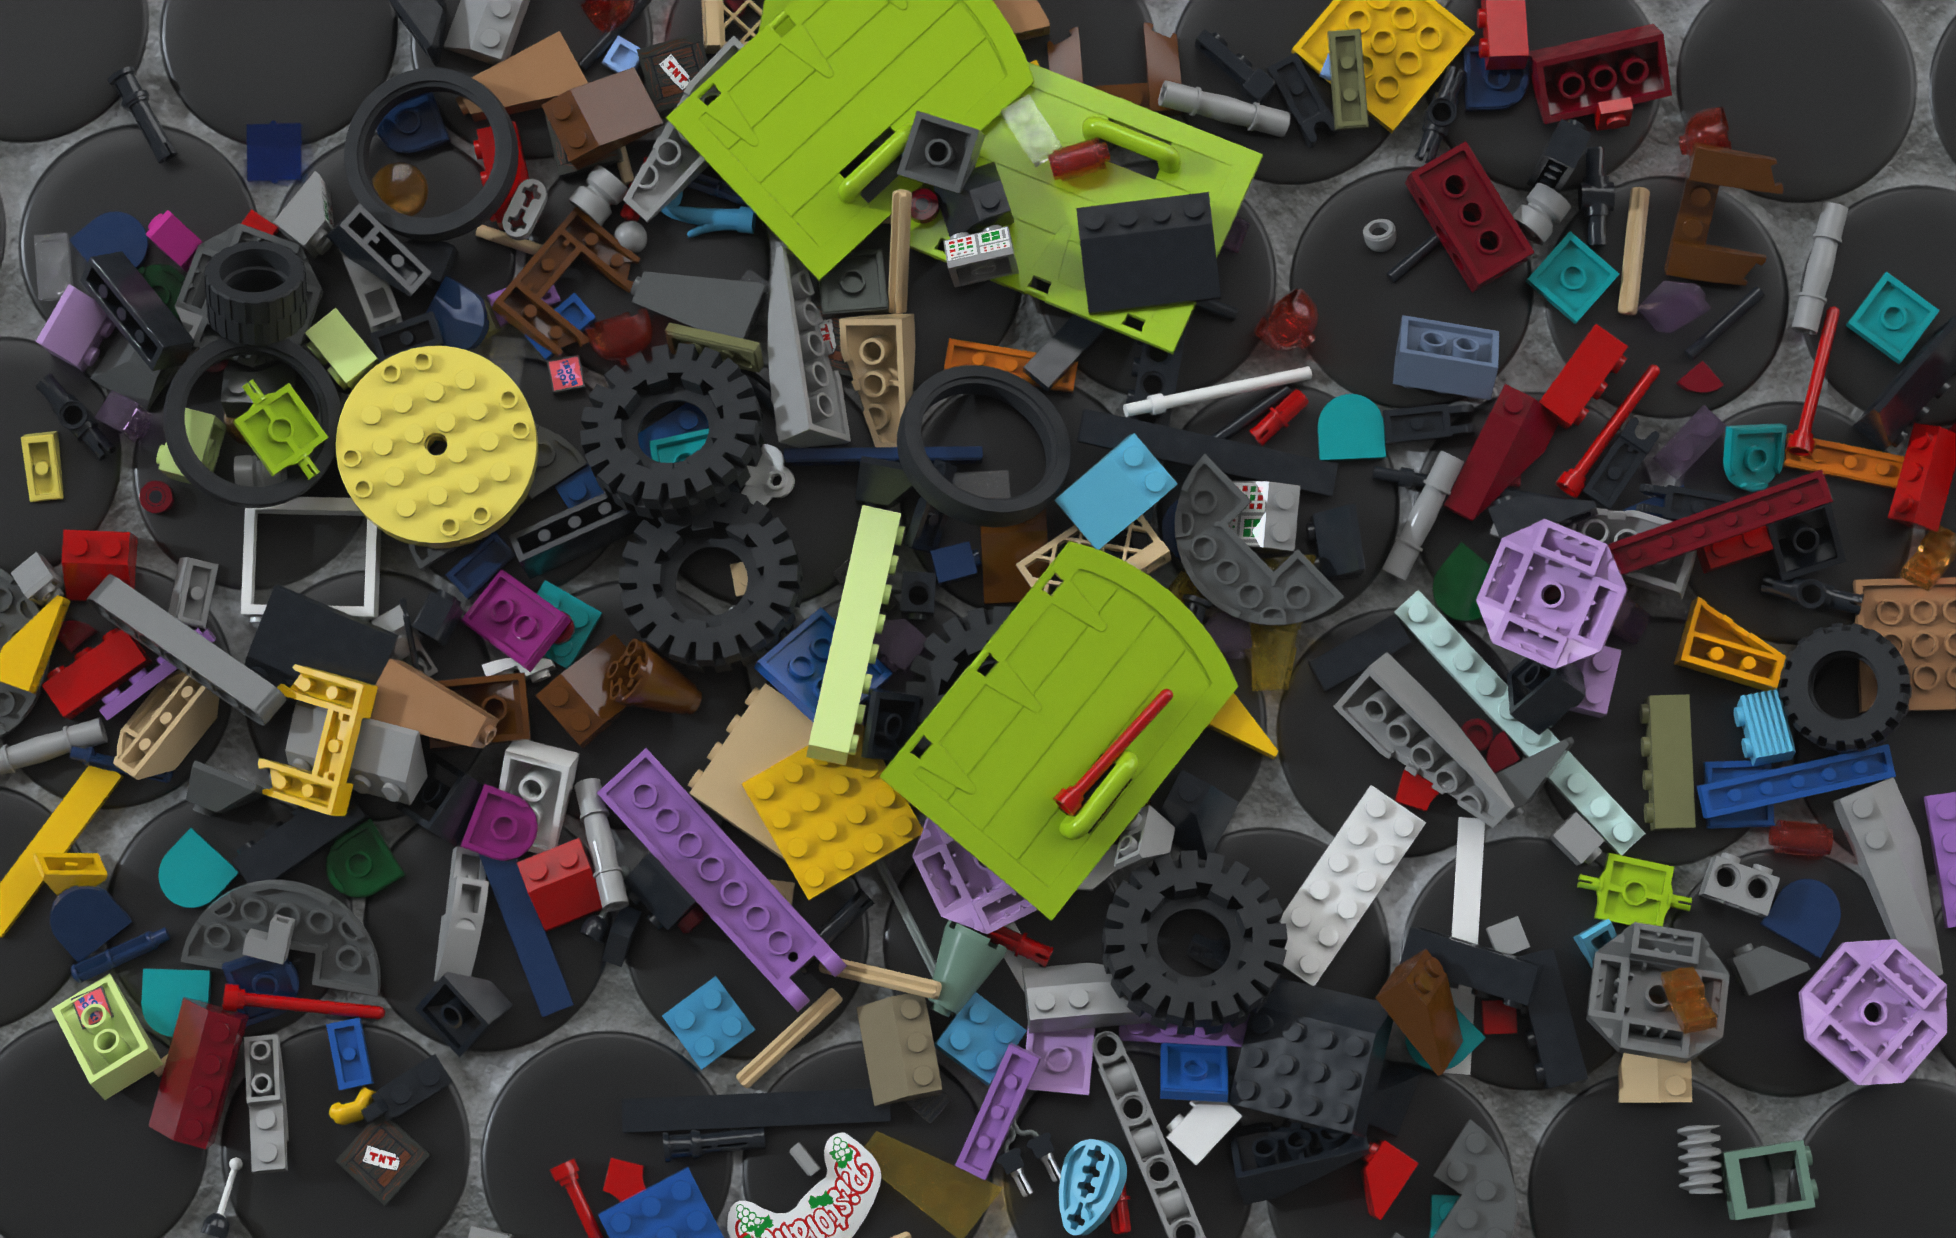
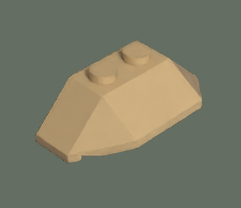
M181 670L168 675L158 683L120 730L117 756L114 757L113 764L136 780L175 770L217 719L219 697Z

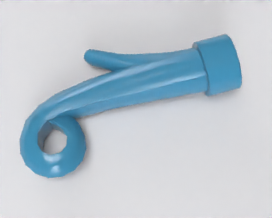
M683 191L661 210L663 214L672 219L699 225L688 231L687 236L689 238L723 230L754 234L757 215L750 207L740 206L739 209L679 206L683 197Z

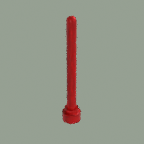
M1834 306L1828 308L1798 430H1794L1793 435L1789 436L1786 447L1789 453L1801 457L1812 456L1815 446L1814 435L1811 433L1840 315L1839 309Z
M1652 364L1646 369L1574 469L1570 468L1568 472L1564 471L1556 481V485L1566 494L1578 498L1585 488L1584 482L1586 481L1585 475L1659 375L1660 368L1657 365Z
M1163 689L1073 787L1062 788L1056 794L1053 800L1064 812L1073 817L1082 807L1081 802L1084 800L1083 795L1172 700L1173 692L1170 689Z
M225 984L223 1011L236 1012V1009L250 1006L369 1019H382L385 1016V1009L381 1006L246 993L245 989H240L239 985Z
M573 1158L550 1169L555 1182L559 1181L561 1186H565L588 1237L604 1238L578 1184L577 1179L579 1175L577 1171H579V1167L575 1159Z

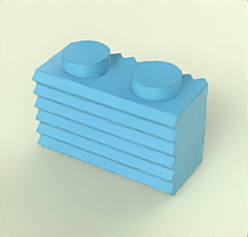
M1780 689L1742 695L1737 707H1734L1737 727L1742 726L1745 738H1742L1741 741L1745 758L1750 757L1753 767L1792 760L1796 752L1787 715L1783 709V700L1780 698Z

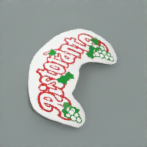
M846 1133L835 1134L829 1138L824 1149V1159L827 1167L826 1177L818 1182L793 1210L787 1213H774L748 1201L735 1202L728 1214V1234L730 1238H852L866 1218L879 1190L881 1171L878 1162L868 1150Z

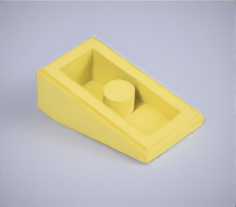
M42 432L22 436L21 443L30 502L63 499L58 432Z

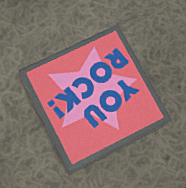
M580 355L547 361L553 394L586 388Z
M103 986L95 988L91 992L88 991V994L83 993L71 998L72 1001L86 994L72 1003L82 1029L86 1028L81 1022V1014L91 1004H101L109 1012L111 1018L114 1017ZM92 1012L88 1020L89 1025H95L100 1022L103 1012Z

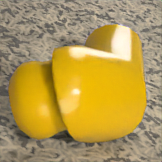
M362 1086L354 1102L346 1104L334 1103L329 1110L330 1118L340 1125L361 1121L364 1119L361 1110L373 1103L374 1100L371 1095L376 1092Z

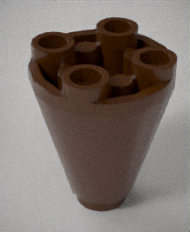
M635 638L629 642L626 651L619 661L614 660L607 671V678L611 679L610 699L621 705L691 715L697 710L702 699L701 691L697 689L693 682L652 646Z

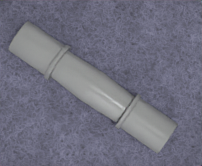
M1165 80L1159 94V106L1189 113L1190 116L1198 114L1220 122L1245 126L1248 131L1255 130L1284 137L1290 123V113L1287 111L1260 105L1259 102L1250 104L1229 96L1204 92L1201 87L1194 88Z
M1823 203L1816 232L1812 237L1815 242L1807 264L1803 289L1797 296L1799 299L1791 326L1792 330L1802 334L1817 335L1824 305L1827 303L1825 295L1833 273L1838 245L1842 244L1841 238L1849 210L1841 204Z
M1440 451L1427 479L1423 481L1426 485L1411 509L1400 537L1396 536L1395 538L1396 541L1382 568L1383 570L1406 581L1420 551L1422 552L1423 550L1421 545L1432 528L1446 495L1451 494L1450 490L1464 461L1444 451Z
M95 718L69 727L64 726L61 731L37 736L12 746L3 745L0 748V775L12 774L18 768L42 763L71 753L72 746L86 748L107 743V733L101 718Z
M584 779L577 782L574 788L581 814L580 821L585 825L588 848L595 869L593 877L596 879L603 911H617L627 907L629 902L622 876L623 869L618 865L615 842L607 818L610 813L606 803L597 794L602 789L600 779Z

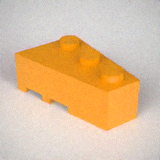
M1698 596L1691 601L1674 664L1763 691H1769L1778 688L1786 656L1753 633L1744 630L1734 623L1731 618L1721 614Z

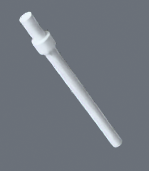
M1307 366L1163 396L1162 393L1150 395L1147 397V400L1124 404L1123 410L1126 417L1150 413L1151 415L1165 413L1166 409L1309 380L1312 378V372L1310 367Z

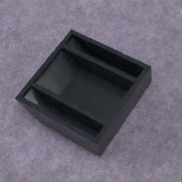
M1279 978L1273 993H1269L1268 1000L1257 1013L1250 1012L1228 1103L1365 1138L1394 1020L1379 1001Z

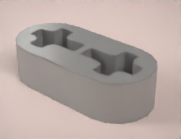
M527 179L518 186L503 217V228L506 234L514 240H524L530 236L547 203L548 194L546 188L539 180ZM535 187L540 198L539 200L532 199L527 208L525 205L528 198L524 192L526 190L532 191ZM525 212L523 222L526 225L525 229L518 228L516 232H513V226L510 221L512 219L517 221L521 213Z

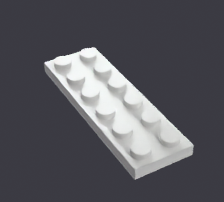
M1369 786L1283 912L1281 924L1286 923L1288 937L1285 946L1287 951L1283 964L1285 969L1311 986L1316 985L1426 824L1425 821L1374 786Z

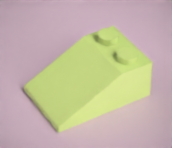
M110 973L52 1008L90 1085L104 1100L163 1065L150 1038ZM103 986L114 1017L111 1018L109 1012L101 1004H91L81 1014V1022L86 1028L82 1029L72 1003L86 994L72 1001L71 998ZM94 1011H102L103 1017L100 1022L95 1025H89L90 1014Z

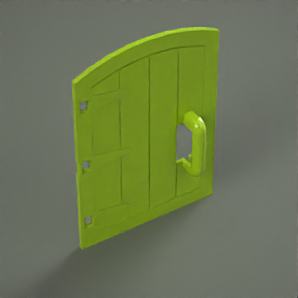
M794 0L674 109L666 119L820 281L891 216L893 191L904 189L912 193L926 185V183L899 175L871 202L867 203L861 196L862 190L904 152L917 111L969 126L982 132L1034 83V79L1025 54L1012 28L992 0ZM789 17L795 26L781 38L774 30ZM715 85L721 94L707 106L700 98ZM890 127L894 134L851 174L844 178L840 172Z
M1028 62L1034 83L982 131L985 138L975 166L976 168L995 162L1014 219V223L1006 226L1009 227L1019 273L994 278L990 281L1020 293L1028 294L1045 301L1047 304L1174 354L1197 302L1089 315L1076 208L1209 192L1217 258L1260 165L1263 154ZM1099 138L1156 160L1159 172L1155 180L1094 156L1093 153L1099 143ZM926 184L920 188L928 189L935 193L932 185ZM941 209L937 217L929 223H917L911 219L910 248L947 263L945 252L937 249L941 240L950 239ZM1034 278L1051 284L1048 294L1030 287ZM1127 316L1145 322L1142 332L1124 325Z
M1069 541L879 777L1052 921L1238 688V684L1225 657L1211 635L1196 616L1172 592L1148 574L1122 559L1099 549ZM1056 574L1062 582L1050 596L1042 589L1053 575ZM990 655L997 663L986 676H983L977 672V669ZM1163 689H1170L1173 692L1172 700L1116 759L1114 768L1079 812L1072 817L1061 811L1053 800L1056 794L1062 788L1073 787L1092 767L1100 755L1105 753ZM924 736L931 744L921 757L918 758L910 752ZM1132 779V781L1128 784V786L1124 789V791L1120 794V796L1116 799V801L1100 819V821L1093 828V830L1090 833H1088V831L1093 827V825L1097 822V820L1101 817V815L1105 812V810L1109 807V805L1113 802V800L1117 797V795L1121 792V790L1125 787L1129 780Z

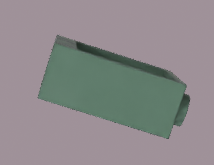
M1804 1140L1724 1151L1718 1155L1719 1161L1722 1163L1721 1173L1729 1218L1731 1220L1816 1207L1814 1200L1819 1198L1818 1187L1815 1179L1810 1178L1808 1166H1812L1813 1160L1810 1147L1804 1145ZM1793 1151L1802 1200L1747 1208L1739 1159Z

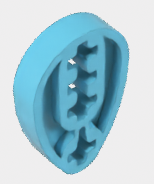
M1095 1139L1084 1140L1074 1145L1064 1159L1059 1184V1208L1063 1226L1072 1235L1084 1236L1090 1234L1103 1223L1120 1198L1127 1179V1165L1121 1151L1112 1143ZM1095 1151H1101L1105 1155L1104 1161H1098V1158L1094 1156ZM1090 1167H1096L1100 1171L1099 1177H1093V1174L1089 1172ZM1085 1183H1091V1186L1095 1187L1094 1193H1088V1190L1084 1188ZM1076 1215H1081V1218L1085 1220L1084 1225H1078V1222L1074 1221Z

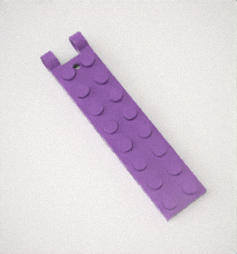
M647 748L597 792L603 801L797 1012L810 1000L790 978L815 956L834 977L847 967L842 959ZM792 952L798 955V959L795 962H791L788 959L789 954Z

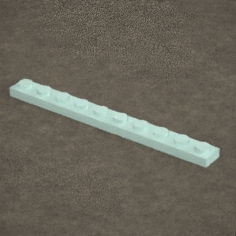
M1419 590L1393 612L1400 622L1502 731H1505L1509 739L1527 758L1560 742L1548 728L1538 735L1510 715L1508 685ZM1568 751L1548 780L1618 855H1623L1646 833Z

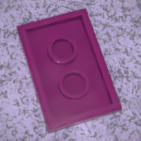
M501 569L460 621L531 672L572 620Z

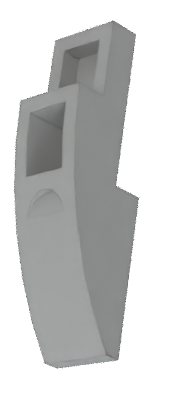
M339 249L371 333L403 322L389 283L350 260Z
M455 847L452 853L446 913L441 917L435 982H438L447 972L471 977L480 941L489 881H485L486 872L479 854L463 847Z
M279 1035L244 1037L246 1100L249 1105L252 1173L255 1175L288 1171L287 1141H289Z

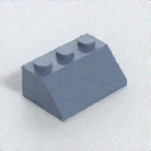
M1402 315L1394 362L1393 384L1401 385L1405 388L1433 390L1440 394L1451 393L1467 396L1471 399L1491 400L1498 371L1499 331Z

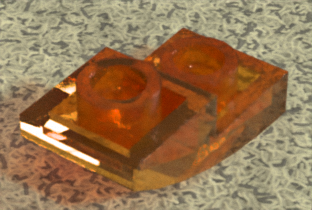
M1940 525L1938 532L1929 531L1921 540L1918 551L1902 567L1900 577L1929 592L1956 557V533Z
M1694 967L1677 968L1672 971L1662 972L1661 980L1666 996L1683 1033L1716 1028L1717 1017L1705 998V986Z

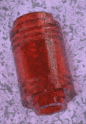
M1098 137L1058 148V150L1055 149L1053 154L1048 155L1054 179H1061L1062 182L1107 169L1105 162L1111 161L1106 141L1099 143Z
M1778 819L1776 826H1770L1768 843L1774 846L1775 853L1823 857L1824 854L1829 855L1831 853L1833 830L1832 828H1827L1826 824Z

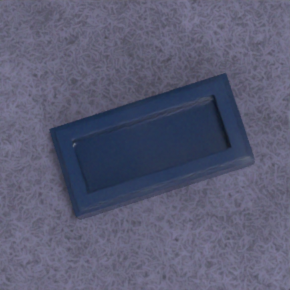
M493 532L445 575L469 600L517 556L496 532Z

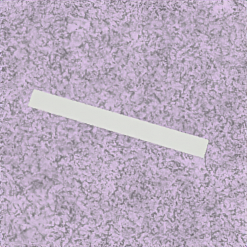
M1459 817L1452 937L1478 944L1485 823L1478 818ZM1460 984L1458 989L1450 988L1454 1005L1473 1024L1475 995L1471 994L1472 988ZM1472 1052L1461 1063L1445 1070L1444 1073L1470 1075Z

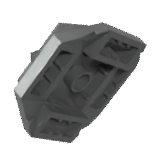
M240 223L198 245L175 304L183 327L195 340L192 347L200 349L210 342L222 338L219 333L212 329L207 318L204 280L207 262L211 260L212 256L221 252L226 247L250 241H267L283 245L287 249L296 252L298 257L302 258L304 262V267H306L308 318L305 320L304 326L297 333L286 338L302 347L307 336L305 332L311 326L323 295V289L302 246ZM239 355L226 359L254 370L278 361L262 355Z
M1634 922L1620 935L1595 952L1586 1020L1617 1052L1687 1063L1722 1041L1730 974L1711 950L1709 943L1702 933ZM1659 995L1665 1003L1656 1004L1651 1001L1649 996Z

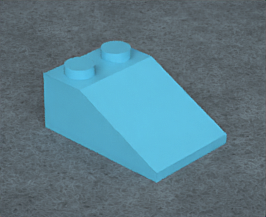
M1133 433L1126 437L1054 501L1095 549H1100L1173 489L1177 483L1136 434Z

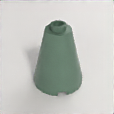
M948 920L944 928L932 979L940 982L942 989L938 999L928 998L933 1003L931 1009L948 1018L951 1012L958 1015L1004 958L1007 948L1000 944L996 945L990 942L989 938Z

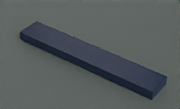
M982 446L924 447L932 464H934L935 459L950 464L983 463ZM897 447L784 448V461L787 466L860 465L861 456L900 463Z
M479 854L542 1017L574 1005L548 936L525 887L517 865V858L502 861Z

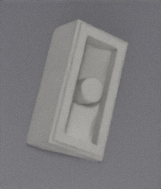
M189 557L180 558L168 613L187 626L205 629L219 564Z

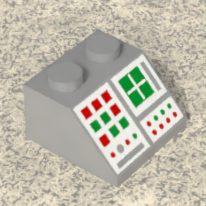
M314 171L273 221L286 238L301 245L304 252L313 259L319 254L324 255L330 249L333 243L326 236L334 228L331 190L316 171Z
M991 225L984 228L983 232L971 235L968 232H961L952 235L949 240L943 241L947 266L954 287L1019 273L1008 226Z
M1232 481L1252 502L1228 526L1254 552L1285 555L1293 552L1295 549L1300 486L1269 481Z

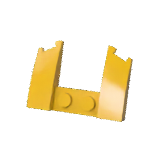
M295 664L292 668L300 673L299 677L290 688L285 684H279L277 688L286 697L328 709L313 770L308 771L259 758V769L270 768L273 787L263 789L262 794L327 815L346 816L354 785L347 782L362 719H370L378 686Z

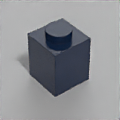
M969 541L931 551L939 587L976 578L977 568L982 567L978 549H971Z

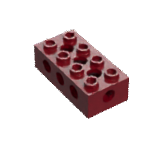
M1466 141L1409 174L1405 181L1407 188L1472 293L1526 263L1535 253ZM1446 185L1456 187L1459 194L1448 192ZM1463 213L1472 214L1476 222L1467 221ZM1480 240L1490 242L1493 250L1483 248Z

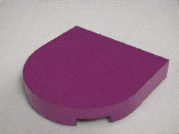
M484 784L460 847L495 860L506 861L516 859L525 854L532 847L536 839L538 822L535 812L522 798Z

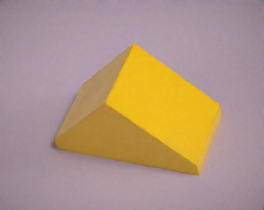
M35 853L33 857L42 879L57 896L72 886L96 887L105 881L108 876L98 853Z

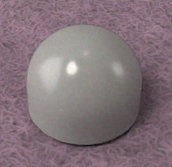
M1376 219L1369 222L1363 229L1366 245L1375 252L1388 251L1396 242V228L1390 220ZM1376 228H1383L1387 231L1382 235H1372V231Z
M625 221L615 230L614 237L624 248L629 249L634 254L641 252L645 248L647 233L640 223Z

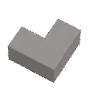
M275 914L270 921L268 932L251 928L246 935L242 954L283 965L288 958L296 919Z

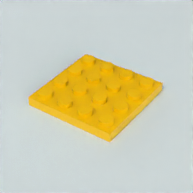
M1333 0L1292 48L1291 52L1293 54L1297 53L1301 61L1320 75L1329 53L1327 32L1361 29L1367 112L1375 121L1390 133H1393L1442 75L1446 67L1453 62L1474 37L1475 32L1435 0Z
M855 724L853 734L859 735L855 755L848 754L846 766L806 757L807 745L742 783L744 790L808 900L813 899L913 841L923 831L907 800L879 777L887 767L882 759L861 757L864 726L860 724Z

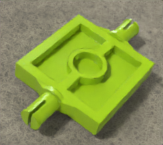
M254 379L243 385L242 389L245 390L253 404L246 413L235 419L233 423L273 477L286 467L296 464L299 465L308 480L319 474L320 471L309 458V455L315 447L329 437L290 383L278 391L266 395L262 393Z
M1607 853L1604 871L1599 878L1580 874L1578 880L1590 882L1591 884L1580 881L1577 883V888L1596 891L1597 906L1594 919H1609L1612 923L1626 926L1637 922L1663 927L1664 917L1670 907L1689 912L1691 905L1679 902L1692 903V897L1673 894L1671 885L1674 871L1673 866Z

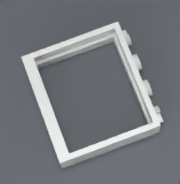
M297 497L276 506L245 508L241 615L250 618V623H260L267 606L254 604L258 514L364 516L352 498ZM368 519L364 607L330 606L366 622L377 618L379 613L381 529Z

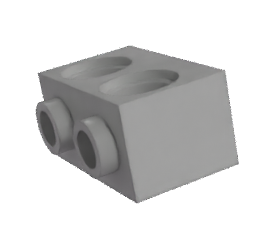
M1722 853L1721 857H1711L1698 895L1759 917L1768 916L1780 880L1779 877L1772 875L1773 870L1759 864H1753L1752 868L1740 864L1741 858L1728 853ZM1720 869H1726L1732 876V882L1728 887L1721 886L1717 881V873ZM1752 880L1759 881L1763 886V894L1760 898H1754L1749 893L1748 887Z

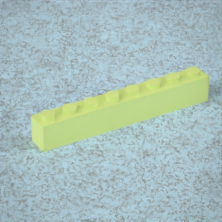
M862 505L806 757L846 766L848 754L855 755L859 735L853 734L855 724L862 725L866 705L859 703L861 694L869 693L872 675L866 674L868 663L875 664L879 645L873 644L875 633L882 634L886 615L879 613L881 603L888 605L892 585L886 584L888 574L895 575L899 556L892 554L894 545L901 546L905 530L904 526L899 525L901 513Z

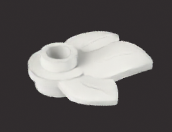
M763 444L761 447L762 455L757 467L747 465L751 477L745 483L746 486L741 494L747 495L750 503L754 504L756 501H759L764 506L772 498L787 496L793 490L795 484L793 473L785 467L782 452L768 444ZM781 476V483L778 486H774V478Z

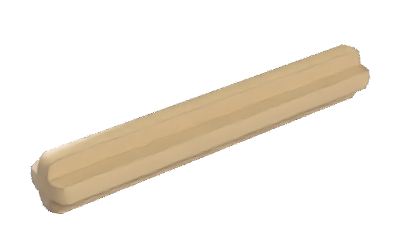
M1633 187L1630 190L1618 312L1623 315H1636L1638 310L1650 191L1643 187Z
M898 189L892 193L888 312L891 314H903L907 311L912 193L904 189Z
M842 959L847 967L837 975L838 977L931 999H938L942 989V984L935 980ZM820 962L819 971L832 975Z
M833 988L828 989L736 1075L741 1085L745 1088H750L832 1012L843 1000L837 991Z

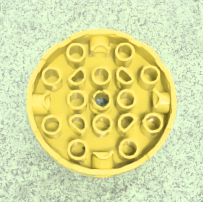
M448 346L413 348L393 355L376 365L357 383L350 393L342 409L336 433L338 469L347 492L363 515L376 527L385 532V534L410 545L435 549L452 548L473 543L503 526L527 497L535 478L539 455L537 430L531 410L524 395L510 376L490 360L476 353ZM436 440L447 444V449L441 455H432L429 451L430 446Z

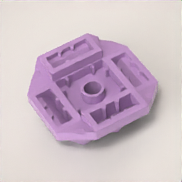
M1543 519L1501 539L1476 601L1493 644L1553 669H1559L1602 652L1628 589L1608 544ZM1551 586H1557L1561 591L1560 600L1556 604H1547L1544 599L1545 591Z
M929 818L926 819L912 857L941 917L989 934L1037 910Z
M1896 939L1843 942L1799 991L1805 1041L1855 1085L1904 1083L1947 1034V984ZM1869 1003L1874 1004L1878 1009V1018L1874 1022L1868 1021L1864 1015V1009Z

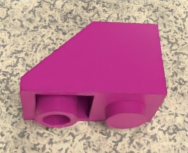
M167 210L163 215L158 214L152 219L148 225L149 231L146 235L160 250L188 273L198 245L203 242Z

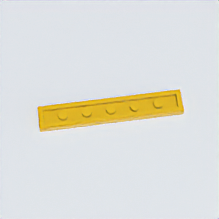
M88 766L0 882L1 938L5 936L45 883L33 859L34 854L67 853L124 778L123 775L115 771Z

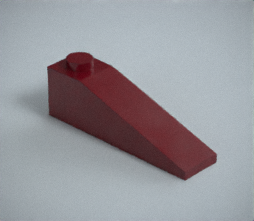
M1505 384L1443 507L1473 522L1514 480L1545 452L1559 423L1535 398Z

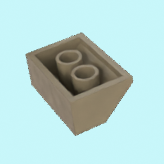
M907 993L856 1007L874 1107L940 1095L943 1088L925 997Z

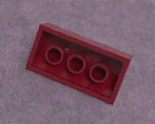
M1654 24L1529 51L1528 63L1531 83L1544 124L1596 113L1598 102L1631 97L1632 104L1672 96L1664 33Z
M187 997L183 998L149 1122L150 1128L174 1141L202 1149H207L214 1144L248 1021V1014L237 1011H223L222 1007Z

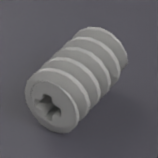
M1692 1125L1677 1130V1134L1687 1137V1140L1678 1143V1147L1688 1151L1687 1154L1678 1157V1161L1688 1164V1167L1679 1170V1174L1689 1178L1688 1181L1679 1184V1188L1689 1191L1690 1194L1723 1193V1190L1713 1187V1184L1722 1181V1176L1712 1173L1713 1170L1722 1167V1163L1712 1160L1713 1156L1721 1154V1149L1711 1146V1143L1721 1140L1720 1135L1711 1133L1712 1129L1720 1125Z

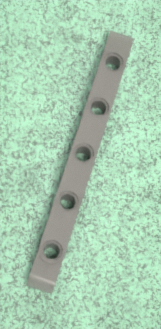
M1110 1031L1099 1033L1095 1036L1092 1043L1093 1055L1099 1067L1098 1071L1168 1238H1176L1178 1227L1184 1224L1192 1226L1195 1233L1194 1238H1206L1137 1072L1125 1051L1121 1039ZM1102 1037H1110L1116 1043V1051L1111 1056H1103L1098 1051L1097 1044ZM1129 1099H1136L1142 1105V1113L1137 1118L1131 1119L1124 1113V1104ZM1158 1161L1164 1162L1168 1167V1175L1161 1181L1152 1179L1149 1172L1152 1164Z

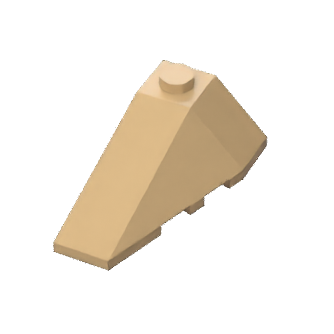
M877 314L840 318L841 354L844 362H847L853 377L852 384L854 390L858 391L864 407L863 414L875 447H897L899 422L907 402L913 395L916 348L914 314Z
M1659 995L1649 996L1651 1001L1656 1004L1665 1003ZM1624 1053L1618 1067L1619 1103L1692 1102L1691 1060L1687 1063Z

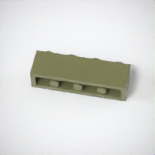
M1650 695L1644 699V704H1640L1639 708L1640 723L1645 724L1646 737L1641 738L1642 757H1647V770H1643L1642 782L1643 789L1648 790L1649 803L1644 804L1645 823H1650V831L1690 830L1696 828L1690 695Z

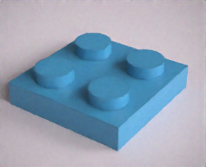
M717 976L662 1015L701 1070L756 1030Z
M975 992L958 1015H954L934 1046L987 1086L994 1079L1009 1044L1017 1045L1027 1030Z

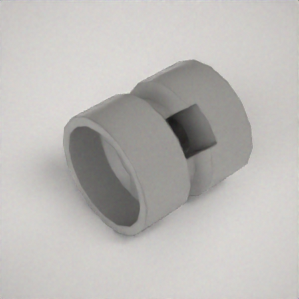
M597 164L588 174L586 179L588 186H579L569 197L568 201L602 226L612 214L610 205L621 203L629 189L612 173Z
M1537 183L1526 197L1528 205H1520L1513 214V218L1528 240L1538 245H1543L1553 232L1552 224H1559L1571 209V206L1554 189L1545 184Z
M255 455L235 456V484L249 487L277 484L288 479L287 467L272 477L261 460H258Z

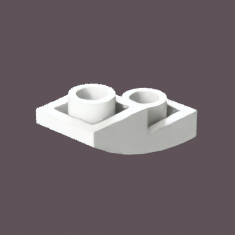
M505 658L483 664L482 668L486 676L513 674L514 671L519 670L520 673L525 672L526 681L531 679L532 683H537L551 677L550 671L555 670L556 666L551 659L542 658L534 669L529 672L511 658Z

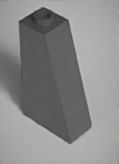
M644 271L642 277L638 276L635 279L631 295L634 296L632 299L633 303L694 328L749 340L769 287L758 282Z

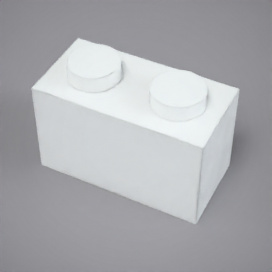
M1191 1100L1189 1104L1193 1108L1187 1115L1183 1117L1179 1113L1167 1125L1166 1128L1170 1133L1166 1138L1194 1165H1197L1242 1117L1228 1102Z

